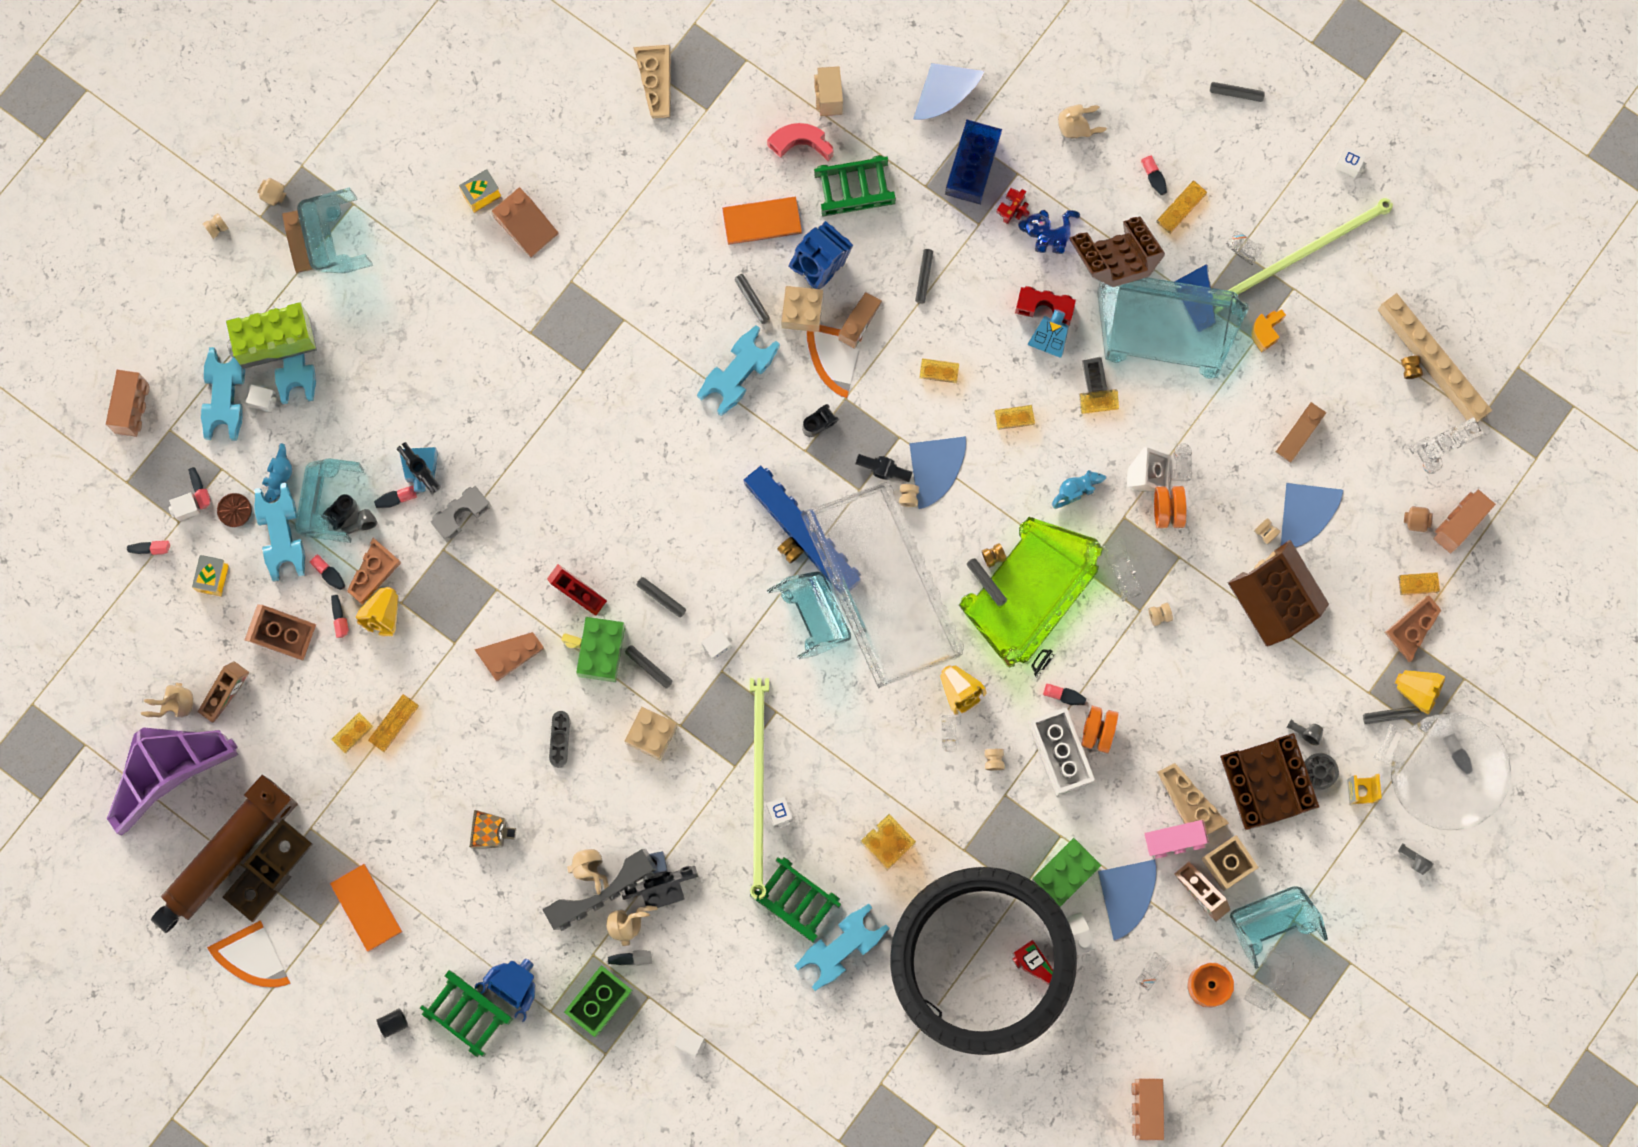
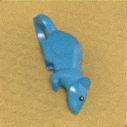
M283 443L279 444L277 456L272 458L267 468V472H270L269 478L265 477L262 485L268 486V490L264 495L268 503L280 497V484L286 483L292 475V465L286 456V447Z
M1088 470L1084 476L1066 479L1060 486L1059 494L1052 502L1053 508L1058 509L1081 499L1083 493H1086L1087 496L1094 493L1095 487L1092 486L1102 483L1107 477Z

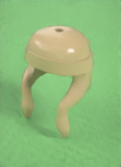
M1078 104L1064 109L1058 116V125L1063 136L1073 139L1081 136L1090 137L1094 133L1106 131V127H1096L1090 130L1087 120L1082 116L1083 113L1095 112L1100 106L1094 105L1089 108H1083V105Z
M175 683V686L168 685L163 700H144L145 703L152 706L161 705L160 713L146 711L141 712V715L160 718L167 712L172 711L175 717L188 716L193 706V694L189 689L184 688L182 683Z
M585 849L573 856L571 866L567 867L568 873H573L576 879L595 881L597 895L601 892L599 880H603L604 889L609 886L607 877L597 871V866L603 862L602 856L597 850Z
M651 905L639 907L636 913L629 916L624 910L611 912L607 917L606 923L608 934L613 939L621 941L622 946H629L630 940L640 932L641 917L650 916L649 913L643 911L658 910V908Z

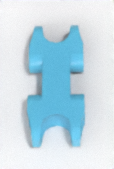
M757 325L742 335L734 344L731 352L736 357L724 372L720 368L715 367L706 377L703 386L697 394L701 401L711 393L717 392L721 394L724 399L717 410L720 416L737 405L745 395L747 390L741 384L751 372L755 370L761 375L769 367L780 348V343L777 341L765 349L756 347L754 341L760 332V328Z
M209 347L204 364L205 384H212L211 404L203 403L201 408L203 437L205 440H211L215 427L220 424H226L229 428L230 439L237 441L242 425L243 408L242 404H234L235 384H244L245 369L241 367L235 358H232L230 362L225 364L219 363L217 350L215 347Z
M305 354L283 359L284 367L275 368V383L281 403L288 404L289 393L297 386L305 389L308 401H314L316 387L314 365H305Z
M287 483L280 484L281 495L275 503H268L264 498L262 489H255L254 510L256 520L259 526L267 524L271 545L263 546L262 550L265 564L273 582L279 581V567L286 561L294 564L298 576H305L303 543L301 539L292 540L289 520L297 518V511Z
M870 904L851 913L838 924L844 933L831 944L826 946L820 939L794 965L797 970L802 969L808 964H816L820 968L821 976L812 986L814 991L833 982L846 971L840 962L855 949H858L862 955H865L877 945L882 936L890 929L887 925L882 926L876 931H869L865 928L863 918L872 909Z

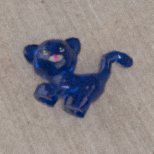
M1041 210L1039 213L1030 215L1026 220L1020 221L1018 228L1030 237L1038 238L1035 243L1036 252L1044 253L1048 246H1052L1053 253L1063 254L1071 236L1069 218L1074 217L1078 219L1080 213L1075 210H1067L1062 215L1063 226L1050 229L1051 221L1049 220V214L1046 210Z

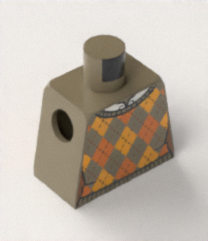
M474 810L469 845L471 849L500 848L504 845V839L515 840L516 828L506 827L505 818Z

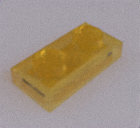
M922 358L919 378L957 383L959 363Z
M1117 389L1079 394L1081 414L1119 409Z
M1032 405L994 410L997 430L1035 425Z
M1438 572L1398 576L1400 595L1440 592Z
M359 712L331 740L346 754L374 726Z

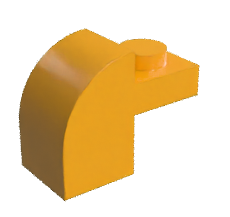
M1282 309L1278 312L1272 311L1266 318L1263 314H1260L1252 327V339L1261 353L1277 343L1280 338L1273 327L1284 320L1286 314Z

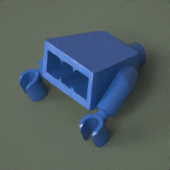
M524 959L520 965L510 961L508 964L502 963L493 966L483 977V982L475 984V989L483 985L484 989L480 994H484L490 989L516 1009L520 1007L521 1010H518L514 1017L516 1019L518 1013H522L524 1015L522 1022H524L527 1018L526 1011H529L535 999L536 985L533 982L534 975L529 972L534 964L530 960Z

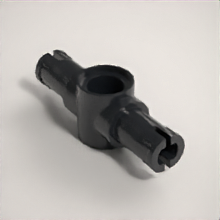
M407 442L402 443L405 450L398 446L396 450L406 460V465L413 476L420 482L422 481L431 494L436 492L432 486L438 491L441 486L431 475L432 472L425 461L418 454L415 455ZM422 464L423 469L421 471H414L416 465Z
M858 454L855 465L871 469L875 477L883 480H889V478L894 477L910 482L913 473L912 471L897 467V464H894V460L885 456L873 459Z

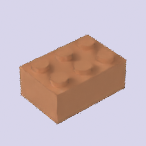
M116 370L105 424L115 434L137 437L138 432L142 429L141 415L142 413L144 414L146 409L144 400L145 396L149 393L150 387L140 373Z
M1479 489L1475 493L1470 492L1434 531L1437 535L1433 539L1451 554L1496 504Z
M1135 1079V1083L1131 1084V1093L1135 1095V1103H1132V1115H1135V1124H1132V1136H1135L1136 1140H1164L1163 1079Z

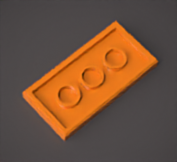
M796 196L722 207L728 245L802 234Z
M365 864L330 883L367 952L403 932Z

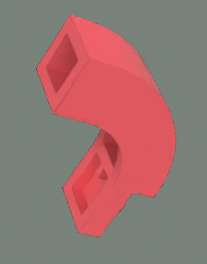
M794 123L786 125L775 131L767 139V146L780 158L796 145H808L814 148L827 161L833 157V146L825 140V132L810 124Z

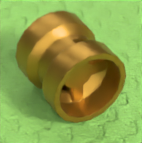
M1409 356L1401 359V364L1405 369L1403 373L1405 379L1423 376V371L1419 367L1421 362L1420 356Z
M792 537L786 539L777 548L781 554L786 556L789 564L798 559L804 552L801 547H797Z
M1000 543L995 544L991 549L981 550L989 568L995 566L997 562L1002 563L1007 560Z

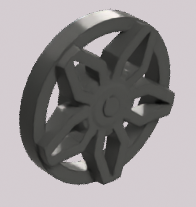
M1316 753L1309 756L1304 763L1306 766L1311 760L1313 767L1310 766L1306 769L1312 770V774L1308 773L1309 777L1314 776L1312 779L1313 788L1324 790L1331 787L1337 781L1339 775L1336 761L1324 753ZM1314 757L1318 761V764L1314 763ZM1319 757L1327 758L1328 761H1325L1322 764V761ZM1332 763L1329 768L1326 766V764ZM1333 766L1335 769V776H1333L1332 773L1329 772L1333 768ZM1329 775V777L1332 779V781L1329 780V779H1326V776ZM1319 779V783L1316 786L1315 780ZM1323 780L1330 783L1326 786H1320Z

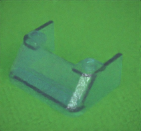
M350 187L304 199L297 206L309 264L317 272L348 273L373 266L372 261L366 254L351 258L345 254L336 256L329 222L335 221L340 217L341 204L358 200Z
M328 458L312 461L307 464L295 522V529L299 535L351 543L352 539L347 533L329 531L330 523L328 518L323 514H318L324 477H335L339 470L364 473V469L359 462Z
M821 572L789 576L767 590L768 594L780 591L781 597L785 602L796 604L810 637L805 640L806 651L797 656L798 660L817 656L851 639L848 625L825 576Z
M1298 886L1287 888L1233 910L1230 914L1232 925L1243 951L1255 969L1259 968L1256 955L1263 950L1262 941L1297 928L1303 934H1311L1314 931H1318L1324 941L1328 940L1321 913L1305 891Z

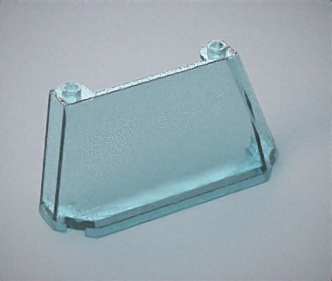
M1148 277L1117 287H1111L1100 281L1097 290L1105 360L1119 363L1124 361L1127 356L1199 367L1200 374L1208 379L1218 378L1249 310V304L1241 302L1238 299V295L1232 291Z

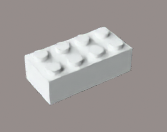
M1067 707L1029 722V727L1056 796L1089 785L1095 781Z

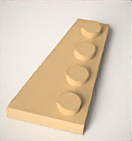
M670 45L633 47L652 119L669 118L671 106Z
M1176 763L1157 772L1184 824L1204 820L1207 835L1229 824Z

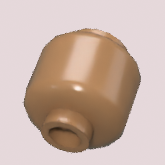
M1412 506L1409 512H1405L1404 523L1407 524L1410 531L1426 532L1432 526L1433 513H1430L1428 508Z

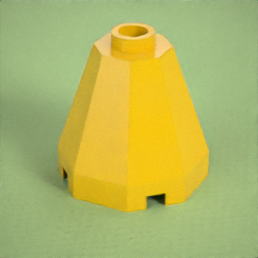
M390 587L379 589L358 611L356 616L357 623L372 633L374 629L380 631L378 634L380 636H393L396 630L399 600L396 591Z
M949 665L941 671L940 678L950 709L954 715H957L959 710L961 713H965L981 701L979 698L981 694L983 697L987 694L986 688L980 681L958 666Z
M1405 670L1403 674H1398L1395 684L1398 685L1397 690L1422 712L1430 714L1436 703L1435 700L1439 697L1445 676L1438 673Z

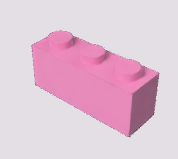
M1204 820L1144 833L1149 855H1155L1156 859L1166 857V852L1174 851V854L1186 852L1185 848L1193 846V849L1197 850L1205 848V844L1209 843Z

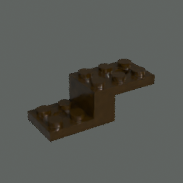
M282 819L243 864L247 867L246 870L222 898L248 920L254 922L291 879L289 872L311 848L313 843ZM284 841L290 843V849L287 852L280 850V844ZM253 889L256 893L255 898L247 900L246 892Z

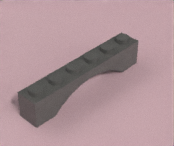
M641 849L625 859L622 869L615 880L600 892L599 895L575 901L559 899L542 910L553 930L560 929L564 931L572 926L570 922L575 919L577 921L584 919L588 916L587 912L592 909L596 911L605 906L603 902L608 899L611 901L621 896V891L625 889L629 891L638 885L636 882L641 879L644 881L654 876L653 872L658 869L647 849Z

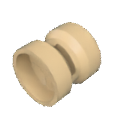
M218 213L213 216L212 220L202 223L213 239L218 236L219 232L229 229Z
M902 484L900 486L902 495L899 498V505L917 507L919 486Z
M1268 518L1254 530L1257 535L1263 537V541L1267 545L1281 532L1277 527L1272 526V522Z
M1163 603L1160 607L1153 606L1148 608L1153 626L1160 625L1164 621H1173L1172 611L1168 603Z
M1004 749L985 750V757L988 760L985 763V770L1005 769L1004 762L1002 761Z

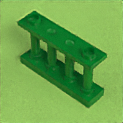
M877 155L868 160L832 166L820 165L815 168L814 177H821L825 202L821 204L822 217L894 205L896 201L895 192H890L887 189L883 169L884 166H888V156ZM876 168L880 187L879 194L871 195L869 193L865 173L867 169ZM858 171L862 192L860 197H851L847 173ZM839 174L844 197L842 200L835 201L832 199L828 176Z
M778 857L776 862L780 866L765 885L766 895L760 900L759 895L762 894V891L760 889L759 891L755 890L754 893L757 895L756 901L814 943L818 937L815 934L816 928L833 905L837 908L841 906V903H839L840 898L832 892L827 894L792 868L793 863L785 857L783 859ZM788 870L796 877L780 899L773 903L768 899L770 896L769 892L784 872ZM801 882H804L811 890L794 913L791 912L789 915L784 911V905ZM819 893L827 901L812 922L804 926L799 922L801 920L800 917Z
M448 970L445 974V977L448 979L446 981L447 985L429 1008L421 1005L422 1015L429 1021L434 1019L470 1047L468 1051L474 1056L478 1057L481 1055L484 1057L486 1053L481 1050L500 1024L503 1025L505 1023L509 1025L513 1018L454 972ZM459 987L464 991L462 993L463 996L445 1020H442L435 1012L450 992ZM476 1000L479 1003L477 1005L478 1009L462 1030L458 1032L451 1027V1023L468 1001ZM490 1011L495 1015L493 1017L494 1020L476 1044H473L466 1036L482 1015Z

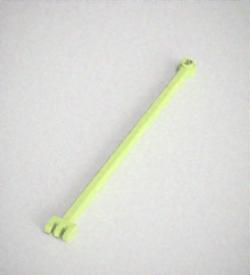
M1383 198L1374 208L1222 294L1216 296L1214 292L1211 293L1213 305L1216 307L1214 308L1215 314L1223 310L1222 304L1376 216L1390 213L1393 203H1390L1391 200ZM1383 203L1389 204V207H1384Z
M750 678V692H755L753 885L750 889V894L757 900V895L754 892L760 889L762 894L759 895V899L761 900L766 895V888L763 885L764 692H769V678H765V686H761V678H757V686H754V678Z

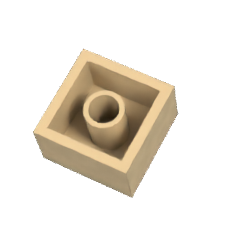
M840 66L817 68V74L814 75L816 110H820V116L842 115L843 98Z
M786 286L781 320L782 328L819 332L823 290Z
M641 706L624 742L626 745L661 761L678 726L677 723Z
M1237 835L1201 858L1223 891L1259 868Z

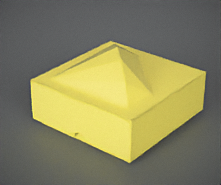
M566 633L563 634L561 640L568 648L581 647V638Z

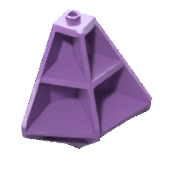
M143 727L133 735L123 775L107 820L115 832L122 836L131 829L155 801L191 776L239 755L236 751L238 746L232 738L228 739L220 730L187 732Z

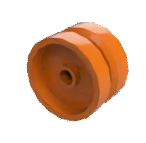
M1166 486L1156 487L1154 492L1156 528H1167L1170 520L1174 528H1184L1187 511L1184 487L1173 486L1170 495Z
M1091 706L1085 721L1081 746L1092 749L1098 738V751L1108 754L1115 734L1119 712L1108 710L1102 721V708Z
M1207 963L1198 966L1191 972L1188 978L1187 989L1190 997L1196 1004L1212 1008L1222 1005L1230 999L1234 991V980L1226 967L1218 963ZM1209 981L1210 983H1214L1213 988L1208 987Z

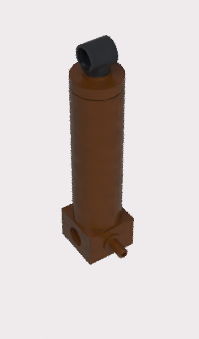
M262 774L244 794L247 798L246 801L160 896L166 902V906L160 907L152 916L151 921L165 934L174 928L179 921L178 917L182 916L190 920L275 822L279 823L282 819L285 820L298 805L294 799L271 779Z

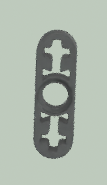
M557 711L552 717L549 761L557 768L563 767L567 763L570 717L565 711ZM560 715L567 719L566 722L562 723V728H566V732L563 730L555 731V728L559 729V722L556 721V718H560ZM557 734L565 736L563 744L558 745L554 742ZM553 747H565L564 751L560 750V756L563 757V760H560L557 764L553 757L557 756V749L553 750Z

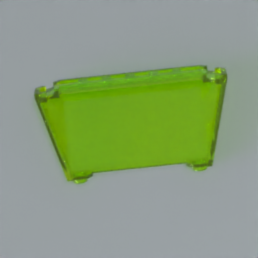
M1028 517L1019 527L1021 540L1008 555L1007 560L1000 565L991 577L1007 598V602L1003 606H997L984 587L977 596L974 593H969L961 599L959 607L1007 667L1011 668L1015 666V663H1025L1030 660L1098 573L1099 566L1096 563L1098 556L1102 555L1103 548L1097 539L1033 517Z

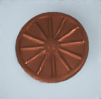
M227 494L218 503V518L226 526H242L251 517V503L242 494Z

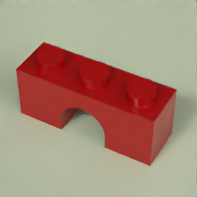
M1025 286V288L1021 287L1015 314L1033 318L1037 307L1047 306L1052 310V313H1054L1055 309L1064 312L1065 316L1062 323L1070 326L1076 299H1072L1069 295L1058 296L1054 295L1051 291L1044 290L1041 292L1033 287Z

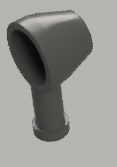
M364 509L358 513L357 523L343 527L341 530L346 537L348 534L358 530L374 528L377 525V520L369 509Z
M1291 719L1286 727L1301 734L1303 739L1312 745L1317 746L1322 740L1323 728L1318 724H1312L1306 729Z
M1403 843L1398 850L1399 853H1403L1414 860L1412 869L1422 875L1434 865V863L1406 847Z

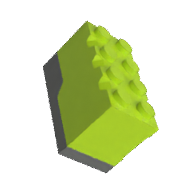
M301 302L287 305V307L281 309H270L265 313L250 314L249 317L245 318L238 317L226 320L230 338L227 342L229 354L238 361L243 369L317 351L310 317Z

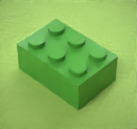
M592 617L585 618L576 671L578 677L616 682L625 632L624 622Z
M1073 838L1032 878V881L1042 887L1061 907L1102 865Z
M601 965L564 1013L597 1038L632 994L633 990Z

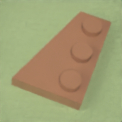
M372 538L371 546L368 552L365 553L363 562L359 570L356 571L347 590L362 605L401 564L399 559L374 538Z
M1428 595L1384 632L1408 662L1413 660L1415 652L1421 646L1425 635L1431 629L1441 609Z
M531 632L474 650L495 680L499 681L542 651L544 647L535 634Z

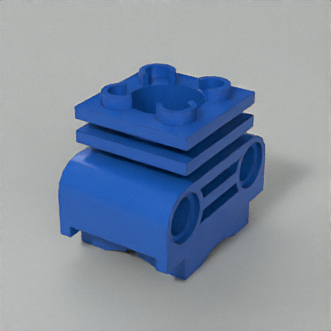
M825 221L822 226L814 227L803 237L802 242L797 245L788 267L795 273L802 276L805 275V279L814 289H822L832 279L835 272L845 265L853 244L849 239L841 235L835 227Z

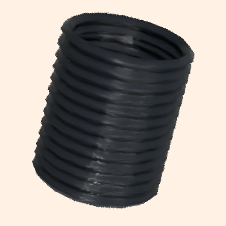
M400 1008L376 1019L384 1038L394 1033L396 1034V1032L398 1033L406 1027L408 1028L407 1020Z

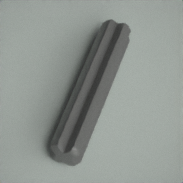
M1212 82L1210 85L1211 93L1262 102L1265 96V92L1261 90Z
M931 249L923 250L915 298L917 303H925L933 258V250Z
M744 274L736 276L735 282L761 324L767 323L770 317Z
M977 559L969 560L967 562L968 568L997 606H1003L1007 602V598Z
M641 577L638 580L637 587L676 616L681 618L685 614V607L646 578Z
M630 645L625 650L626 655L663 687L668 688L672 684V679L634 646Z
M1412 706L1363 714L1364 724L1418 717L1420 716V709Z

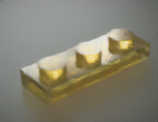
M1193 180L1157 219L1156 223L1171 234L1204 198L1207 191Z
M402 694L368 741L385 752L419 705Z

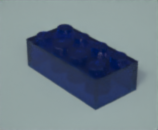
M966 119L946 185L945 195L981 205L1001 139L1002 129Z

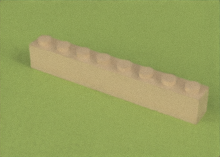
M1396 293L1383 302L1378 309L1379 313L1414 356H1420L1422 366L1473 427L1487 417L1492 409L1401 297Z

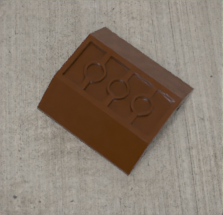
M1141 216L1123 221L1125 234L1116 235L1110 239L1099 240L1094 243L1087 232L1069 237L1070 242L1093 278L1111 287H1117L1147 278L1152 274L1165 256V252Z
M1291 540L1274 550L1276 555L1251 572H1242L1227 582L1267 647L1297 634L1320 618L1329 605Z
M1294 733L1276 738L1271 742L1220 756L1245 831L1288 819L1320 807Z

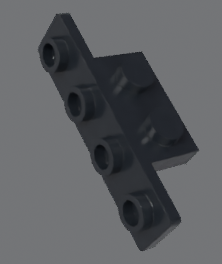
M685 866L678 871L666 872L659 877L649 878L646 881L643 880V882L637 883L638 885L629 891L627 889L621 891L622 898L625 900L642 894L645 906L651 905L657 908L685 900L680 882L698 877L696 867Z

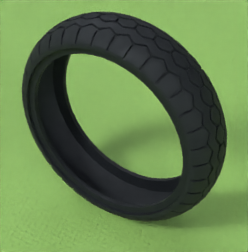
M972 867L954 871L938 878L921 890L909 903L894 932L890 953V967L894 989L904 1011L924 1034L937 1043L959 1052L975 1055H993L1009 1052L1029 1044L1054 1024L1066 1007L1074 987L1077 971V952L1074 936L1065 914L1056 901L1042 887L1032 880L1009 870L993 867ZM989 891L1002 893L1014 897L1029 906L1047 927L1054 950L1052 978L1039 1004L1020 1021L1008 1027L992 1031L962 1029L936 1015L924 1000L914 971L916 944L928 919L948 901L972 892Z

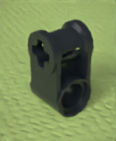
M829 404L823 405L804 419L802 431L806 436L814 437L839 421L838 417H835L829 409ZM809 423H813L816 426V428L810 430L806 427V425Z
M348 494L340 495L324 511L321 519L323 521L326 520L333 526V530L337 531L355 512L357 503ZM346 500H350L351 505L348 508H343V503Z

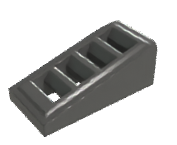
M1102 357L1082 360L1089 398L1107 395L1108 391ZM1098 364V367L1088 369V365ZM1099 371V375L1089 376L1090 372ZM1101 379V382L1091 384L1090 380ZM1102 386L1103 388L1102 390L1092 391V387Z

